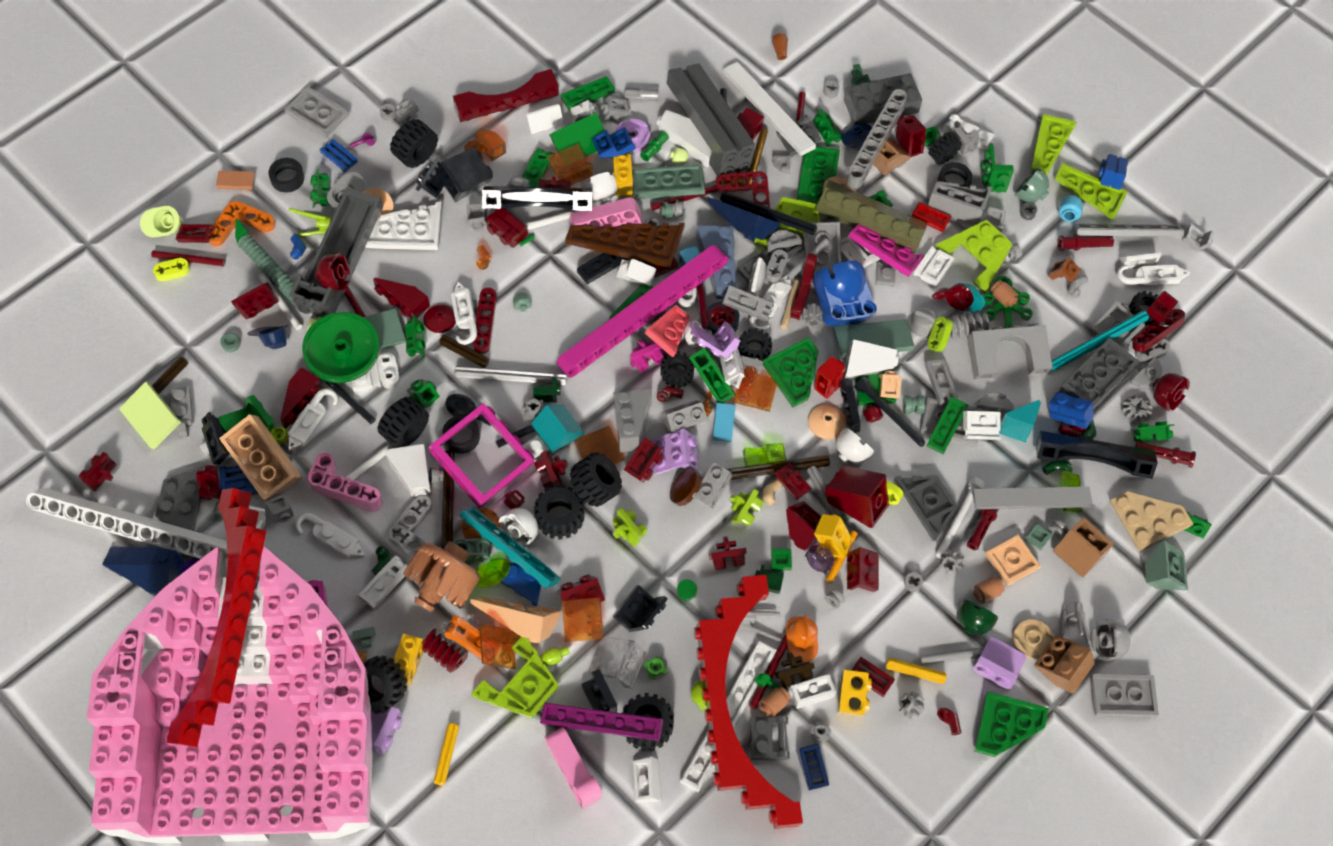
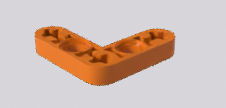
M232 201L227 204L213 224L215 230L211 231L213 235L209 237V243L212 246L222 245L235 228V220L237 219L241 223L260 231L270 232L276 226L272 215L242 202ZM249 214L256 215L253 219L246 218ZM224 221L231 222L228 226L221 225Z

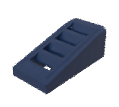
M819 743L796 749L808 790L829 786ZM805 753H814V756L805 758ZM816 760L817 764L807 765V762ZM819 768L820 772L814 774L809 773V770ZM822 777V781L814 783L811 781L813 778Z

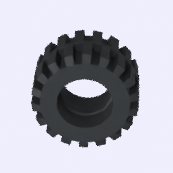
M412 119L395 132L390 143V151L408 168L418 167L425 163L434 153L437 147L438 136L420 119Z
M412 397L401 398L392 404L381 417L377 427L378 433L394 448L406 447L414 442L424 431L429 421V414Z
M593 452L571 468L570 482L573 485L574 491H576L579 498L582 497L583 502L588 503L592 507L602 506L617 496L622 489V479L617 467L603 454Z
M553 485L552 489L547 487L544 489L545 493L541 492L538 495L539 499L536 498L534 506L539 530H542L545 536L550 534L552 539L555 536L558 537V540L562 539V536L570 538L571 533L575 535L578 532V528L581 529L582 522H584L582 497L579 498L576 491L573 492L571 487H568V489L565 488V485L560 487ZM557 506L566 507L571 511L563 518H555L549 515V511Z
M375 656L363 663L367 672L371 712L373 711L374 714H378L381 711L383 713L400 702L405 696L404 692L407 691V686L404 685L408 682L407 678H404L405 670L401 671L399 668L401 665L399 663L395 664V659L391 657L387 659V656ZM372 675L379 677L383 681L385 686L384 694L378 692L373 687Z
M644 693V697L638 694L635 700L631 698L628 701V705L625 704L622 713L640 716L644 713H650L657 718L663 719L660 741L626 737V741L629 744L633 743V747L636 749L642 747V751H646V748H650L653 751L656 746L661 748L664 742L667 743L669 741L670 735L673 732L674 713L671 711L670 704L665 703L666 699L663 697L658 699L657 694L653 693V697L649 696V693Z

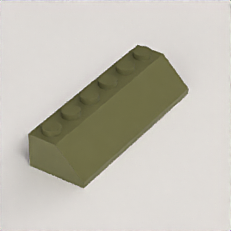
M831 180L828 181L815 210L853 228L861 224L879 233L883 239L890 238L894 240L895 245L902 248L905 246L911 248L912 253H915L927 226L926 222Z

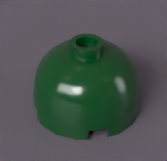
M962 599L957 609V621L964 627L962 631L970 636H973L974 633L979 635L988 633L998 620V616L982 606L979 607L967 599Z

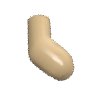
M775 479L763 488L762 499L767 505L775 503L774 492L782 487L778 479Z

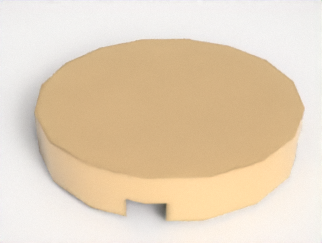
M1033 619L1021 621L1015 627L1012 635L1015 649L1024 653L1029 659H1038L1053 638L1050 627L1040 620L1036 621Z

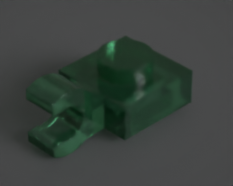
M860 64L852 66L854 69L851 71L854 77L851 79L852 85L871 82L868 74H862Z

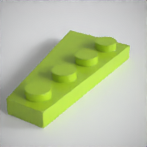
M1043 114L1030 172L1038 167L1048 175L1077 124L1076 121Z
M1062 163L1054 179L1113 221L1128 193L1124 189L1118 190L1111 188V186L1101 185V179Z

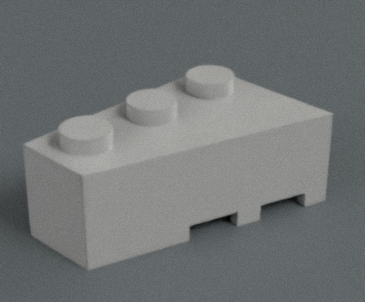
M937 181L928 206L952 217L977 225L988 202L992 187H987L986 189L976 188V185L961 187L957 183Z
M651 389L613 392L620 452L636 451L641 444L651 406Z

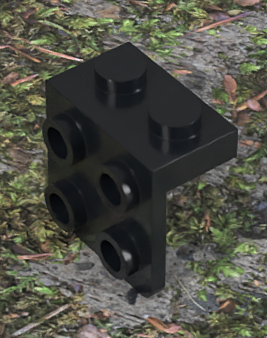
M636 585L612 617L629 632L647 630L653 625V618L665 609V603L668 598L666 596L653 598L640 585Z

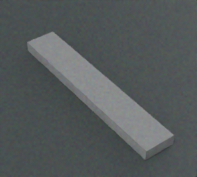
M1073 224L1074 233L1084 236L1184 237V230L1179 225Z
M1090 487L973 489L972 491L975 509L1091 507L1093 505Z

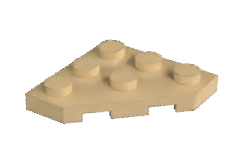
M1129 491L1110 500L1139 552L1193 525L1184 507Z

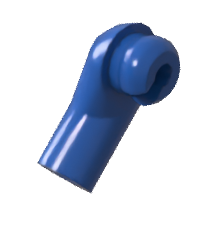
M295 234L290 238L294 244L290 256L297 260L304 254L306 246L301 238Z

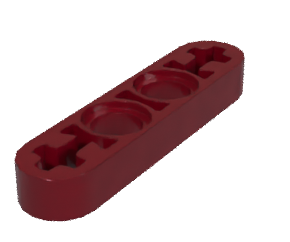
M489 287L482 289L480 292L476 317L477 337L473 341L474 350L480 354H485L490 350L497 296L496 291ZM487 295H491V297L489 298V304L486 303ZM486 309L491 311V314L488 316L481 314ZM482 325H486L489 327V330L481 332L479 328ZM481 338H484L483 347H479Z
M1172 309L1161 323L1156 320L1135 335L1132 348L1135 351L1144 352L1153 347L1184 324L1185 312L1181 309Z

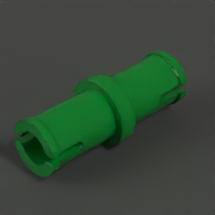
M660 131L654 140L649 141L648 146L641 152L640 157L648 162L655 153L661 150V146L669 139L668 134Z

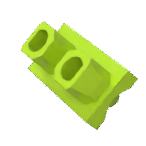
M753 489L751 493H747L746 496L742 492L738 496L731 495L729 499L733 504L731 510L736 511L731 520L732 523L737 524L740 522L747 527L753 523L755 516L748 512L749 508L757 512L764 504L757 496L759 492L756 489Z
M621 508L617 510V515L612 520L614 523L613 527L616 529L613 532V536L615 538L622 537L634 548L638 546L648 529L644 524L638 526L634 524L636 514L632 510L624 511Z

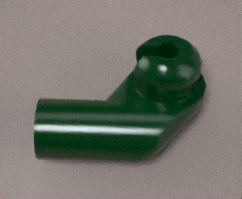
M1094 420L1090 422L1084 433L1079 435V438L1093 440L1096 437L1097 432Z
M1052 461L1043 466L1042 471L1045 475H1048L1056 470H1062V473L1067 475L1072 472V464L1068 461Z
M379 546L375 551L378 563L371 570L374 575H377L390 561V552L384 546Z

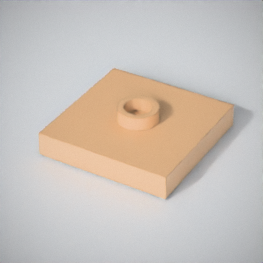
M1019 534L985 552V556L1006 586L1013 584L1041 567Z

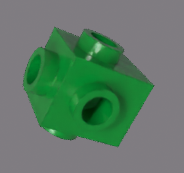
M423 379L414 381L410 385L411 387L406 390L410 395L409 397H412L423 408L431 406L440 397L435 385L431 381Z

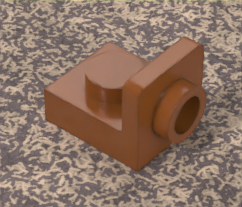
M1068 257L1056 262L1047 276L1051 280L1065 277L1069 282H1073L1081 269Z

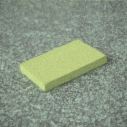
M145 382L119 408L143 440L154 450L181 423L148 382Z

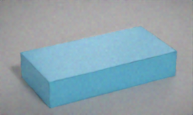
M716 404L713 440L732 442L735 405Z

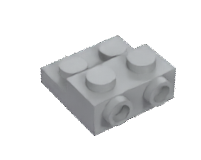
M1116 301L1091 327V330L1099 335L1132 317L1133 314L1129 312L1130 308L1126 304H1120ZM1144 322L1112 340L1124 349L1130 341H1133L1135 335L1145 329Z

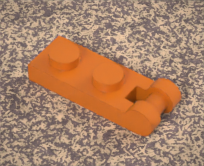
M459 616L451 617L450 627L446 629L444 634L446 638L456 641L487 664L493 663L500 646Z

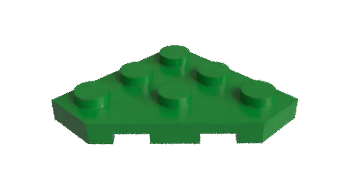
M809 337L763 360L764 368L792 408L807 401L811 393L819 351Z
M987 691L974 752L996 757L1039 733L1046 726L1049 708Z

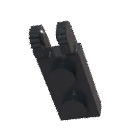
M602 253L577 267V273L586 284H589L613 269L620 267L621 261H627L628 258L619 256L613 259L616 255Z
M843 379L840 383L841 397L844 398V410H848L849 413L846 416L848 427H852L854 433L860 432L861 422L852 382L848 379Z

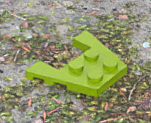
M782 197L774 209L809 223L820 222L819 212L815 211L818 204ZM780 224V227L776 229L777 231L787 229L789 230L788 232L804 236L803 231L784 224ZM774 231L763 240L755 238V243L767 245Z
M988 220L935 245L937 250H941L948 255H951L962 246L986 268L973 281L985 294L988 292L1000 266L1013 246L1012 242Z
M520 637L512 646V650L527 661L501 692H498L483 680L471 693V696L480 701L533 719L544 706V703L556 692L559 685L529 642V639Z

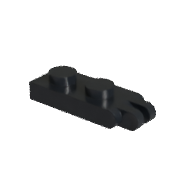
M208 412L201 420L203 424L202 432L212 463L220 465L230 453L219 439L223 436V431L218 418L212 412Z

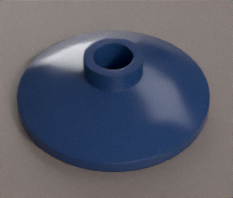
M854 124L847 127L841 134L842 143L850 148H861L872 126L868 124Z

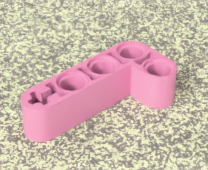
M633 198L621 199L592 207V210H581L570 215V225H593L594 227L612 225V227L621 224H643L642 213L636 200Z
M324 452L316 457L307 477L310 487L315 493L369 511H377L381 508L382 499L377 488L336 475V464L330 453ZM322 479L319 483H314L316 480ZM335 485H340L339 488L332 489ZM353 491H358L357 494L350 495Z
M564 727L545 736L544 739L582 809L602 799V792L596 779L588 772Z

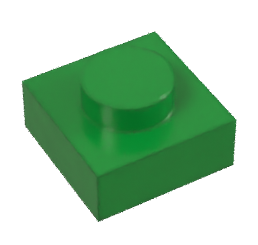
M771 549V570L791 571V549Z

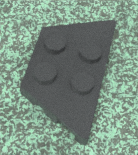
M204 466L163 480L155 514L158 520L188 530H195L202 499L199 496L196 473L197 471H203Z
M896 476L894 482L903 491L904 497L932 540L936 541L957 511V504L938 476H913L912 478Z

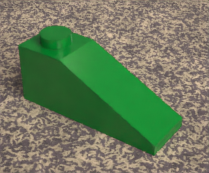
M706 346L689 357L718 403H724L736 395L732 386L725 382L722 366L710 348Z

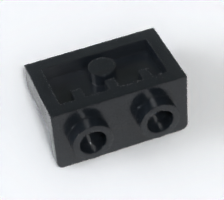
M437 157L433 162L430 160L425 167L427 172L425 175L421 174L416 181L418 183L417 191L422 188L435 198L438 197L444 187L436 175L440 163L443 162L440 158Z
M600 669L593 671L592 679L582 683V689L592 709L617 712V703Z

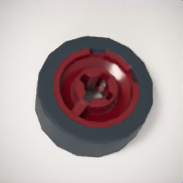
M722 302L713 303L707 308L709 327L706 329L712 331L713 336L724 322L729 323L736 333L740 317L738 310L726 306Z

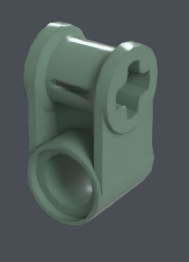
M458 539L453 542L470 553L465 563L485 564L490 561V555L488 554L490 541L488 539Z

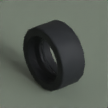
M286 157L274 161L268 171L272 186L279 192H293L303 185L305 179L301 164L293 158ZM291 169L297 172V175L291 180L280 181L276 179L277 174L283 170Z
M951 162L941 168L937 179L939 182H947L945 180L946 175L957 174L965 181L964 184L959 186L970 187L972 173L966 165Z
M458 415L450 418L444 424L443 435L466 416ZM475 420L465 426L469 427L473 432L471 439L463 443H457L450 438L445 442L449 450H453L454 453L464 454L476 448L479 444L480 433Z

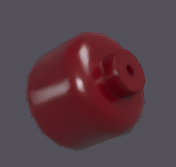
M870 404L866 406L867 409L863 410V415L869 423L883 418V412L878 405Z
M518 490L509 491L505 495L504 504L510 509L519 508L525 502V497Z

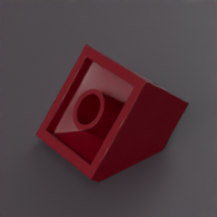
M805 501L788 507L786 515L790 539L794 541L796 547L805 551L812 548L818 542L814 533L821 515Z

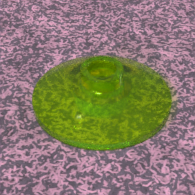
M495 558L479 566L477 571L480 574V580L476 586L487 588L501 582L510 571L509 562L504 558Z

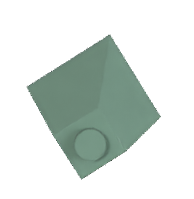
M1165 540L1161 541L1145 563L1144 579L1146 583L1156 589L1188 590L1184 552Z

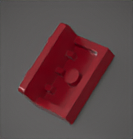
M644 438L624 468V471L643 483L646 480L649 481L654 474L653 468L655 465H659L664 459L665 455L663 453L665 450Z
M862 547L848 553L847 589L853 590L858 587L871 592L879 590V553Z
M590 574L580 577L579 581L574 584L572 582L565 583L560 586L561 589L557 590L567 615L605 601L597 577Z

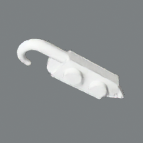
M1178 265L1142 266L1136 271L1135 277L1130 278L1123 275V271L1128 269V266L1120 267L1117 272L1119 280L1128 285L1179 284L1182 279L1190 274L1189 271L1179 268Z
M787 276L781 278L778 282H773L762 299L774 304L773 308H768L772 310L771 315H764L774 316L791 292V280ZM750 316L749 325L753 330L758 328L757 331L760 332L761 329L765 331L769 328V324L764 327L757 326L756 320L758 318Z
M458 282L454 292L451 293L455 320L459 328L469 329L470 336L464 340L456 336V340L460 344L466 345L472 343L477 337L476 319L471 292Z
M736 349L727 359L720 355L725 382L729 386L732 385L739 389L745 374L740 352Z
M330 388L319 390L311 402L307 404L287 434V437H289V451L301 445L305 446L324 418L326 410L319 403L324 395H331L334 399L333 405L337 404L338 396L334 390Z
M304 513L297 518L295 528L299 533H303L300 527L301 523L309 520L315 524L313 535L316 540L347 558L350 556H365L359 539L332 523L311 513Z

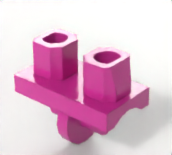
M642 340L637 341L638 347L634 348L633 353L630 354V365L632 368L636 367L640 372H643L649 368L647 361L651 359L655 365L662 363L664 355L662 348L658 344L654 343L651 345L650 342L644 344Z

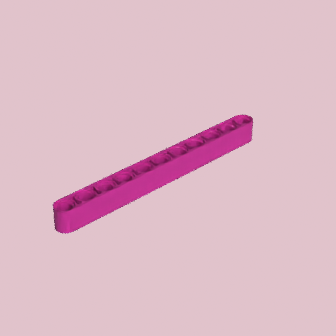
M716 245L708 247L563 353L557 359V365L568 377H574L724 267L728 257Z

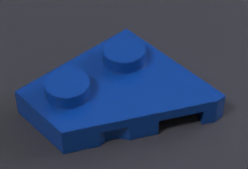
M505 562L501 583L513 589L519 596L528 599L532 605L538 606L542 585L532 575L525 573L518 564Z

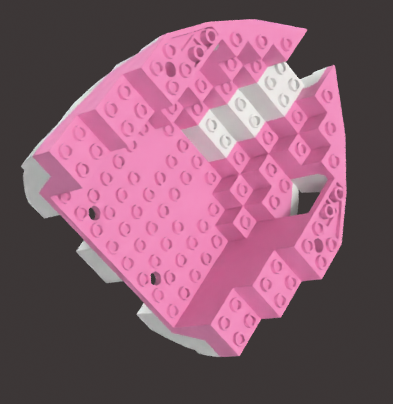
M263 546L261 555L260 576H257L230 704H218L214 726L202 725L198 747L166 743L171 721H174L181 712L195 688L205 666L217 630L223 604L227 571L223 563L224 559L221 551L216 547L165 586L124 629L92 675L87 719L94 726L89 772L96 778L91 824L99 831L110 836L159 844L181 843L182 836L219 835L225 842L269 840V834L308 833L312 839H333L355 833L361 829H367L370 825L373 753L371 704L368 696L366 669L343 626L312 586L265 546ZM144 648H145V649H150V650L143 656V649H144ZM284 806H292L291 814L288 816L281 815V809ZM195 809H204V813L200 818H193Z

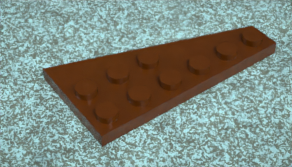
M662 223V226L621 224V227H612V225H605V227L570 225L565 238V244L671 268L685 223H679V225Z

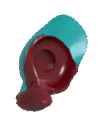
M958 283L951 288H940L932 295V298L937 300L945 298L951 307L962 311L977 312L985 305V299L974 285Z

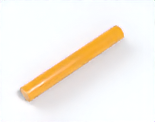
M851 530L850 536L852 540L844 558H836L826 577L827 582L833 583L858 535L856 531Z

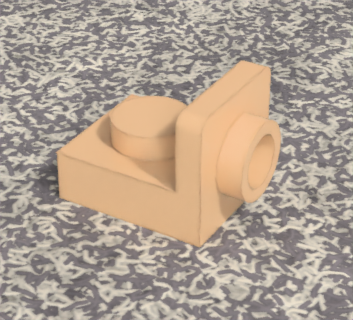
M885 371L884 374H879V378H881L879 397L899 399L902 376L896 375L894 371Z

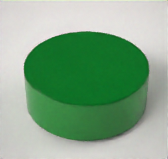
M682 580L677 586L679 598L684 601H690L695 598L697 594L696 584L692 580Z

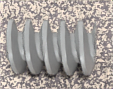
M986 312L981 314L974 313V315L968 313L966 316L960 314L959 317L957 315L949 316L953 324L950 333L951 338H954L955 333L961 338L962 332L968 337L969 332L977 328L989 330V319Z

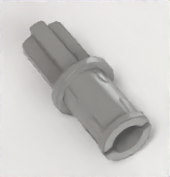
M643 87L641 89L625 88L624 98L658 101V90L643 89Z

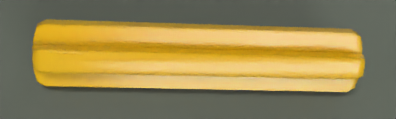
M891 657L888 658L886 663V669L939 684H944L947 678L945 672Z
M454 723L447 725L433 780L436 785L443 786L446 782L459 731V726Z

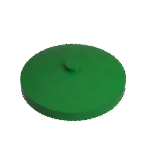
M337 312L326 315L311 325L304 336L302 352L308 368L317 377L328 382L346 383L361 378L372 369L379 356L380 343L375 328L368 320L354 313Z

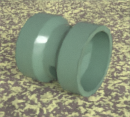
M904 395V414H911L912 412L924 414L925 399L923 395H917L916 397Z

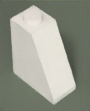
M852 340L848 348L843 379H852L892 370L898 364L899 356L896 355L897 350Z
M424 444L385 450L387 462L411 497L431 494Z

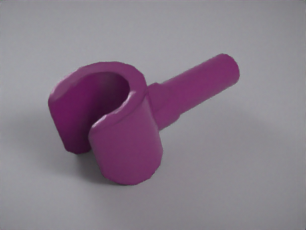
M365 133L362 139L349 145L351 148L364 143L373 146L375 144L374 136L370 133Z

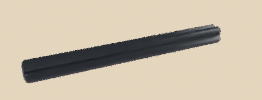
M722 192L720 200L724 203L808 234L815 235L817 231V226L727 192Z

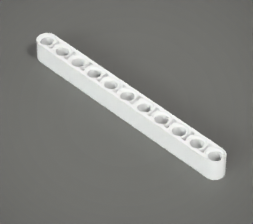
M47 488L38 489L26 497V504L32 510L161 548L175 550L202 559L218 547L224 559L223 563H227V556L222 552L224 550L227 554V541Z

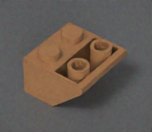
M889 136L873 165L885 176L909 160L911 156Z
M1083 517L1054 548L1053 552L1083 578L1108 554L1114 543Z
M1055 634L1035 662L1034 667L1055 686L1074 694L1095 662L1091 649Z

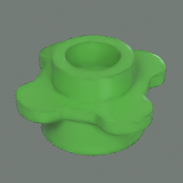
M659 656L644 663V669L648 671V677L651 680H655L657 676L667 674V668L664 667L662 658Z

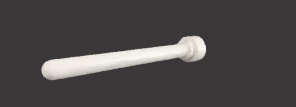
M972 477L968 483L969 492L936 552L937 558L945 554L973 501V489H984L985 482L983 480Z

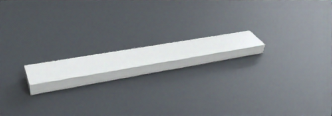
M738 62L723 68V73L800 156L816 148V144Z
M761 641L757 642L726 698L733 728H735L758 686L754 681L760 673L764 674L777 651ZM707 734L680 780V783L698 793L714 766L710 761L712 744L708 743Z

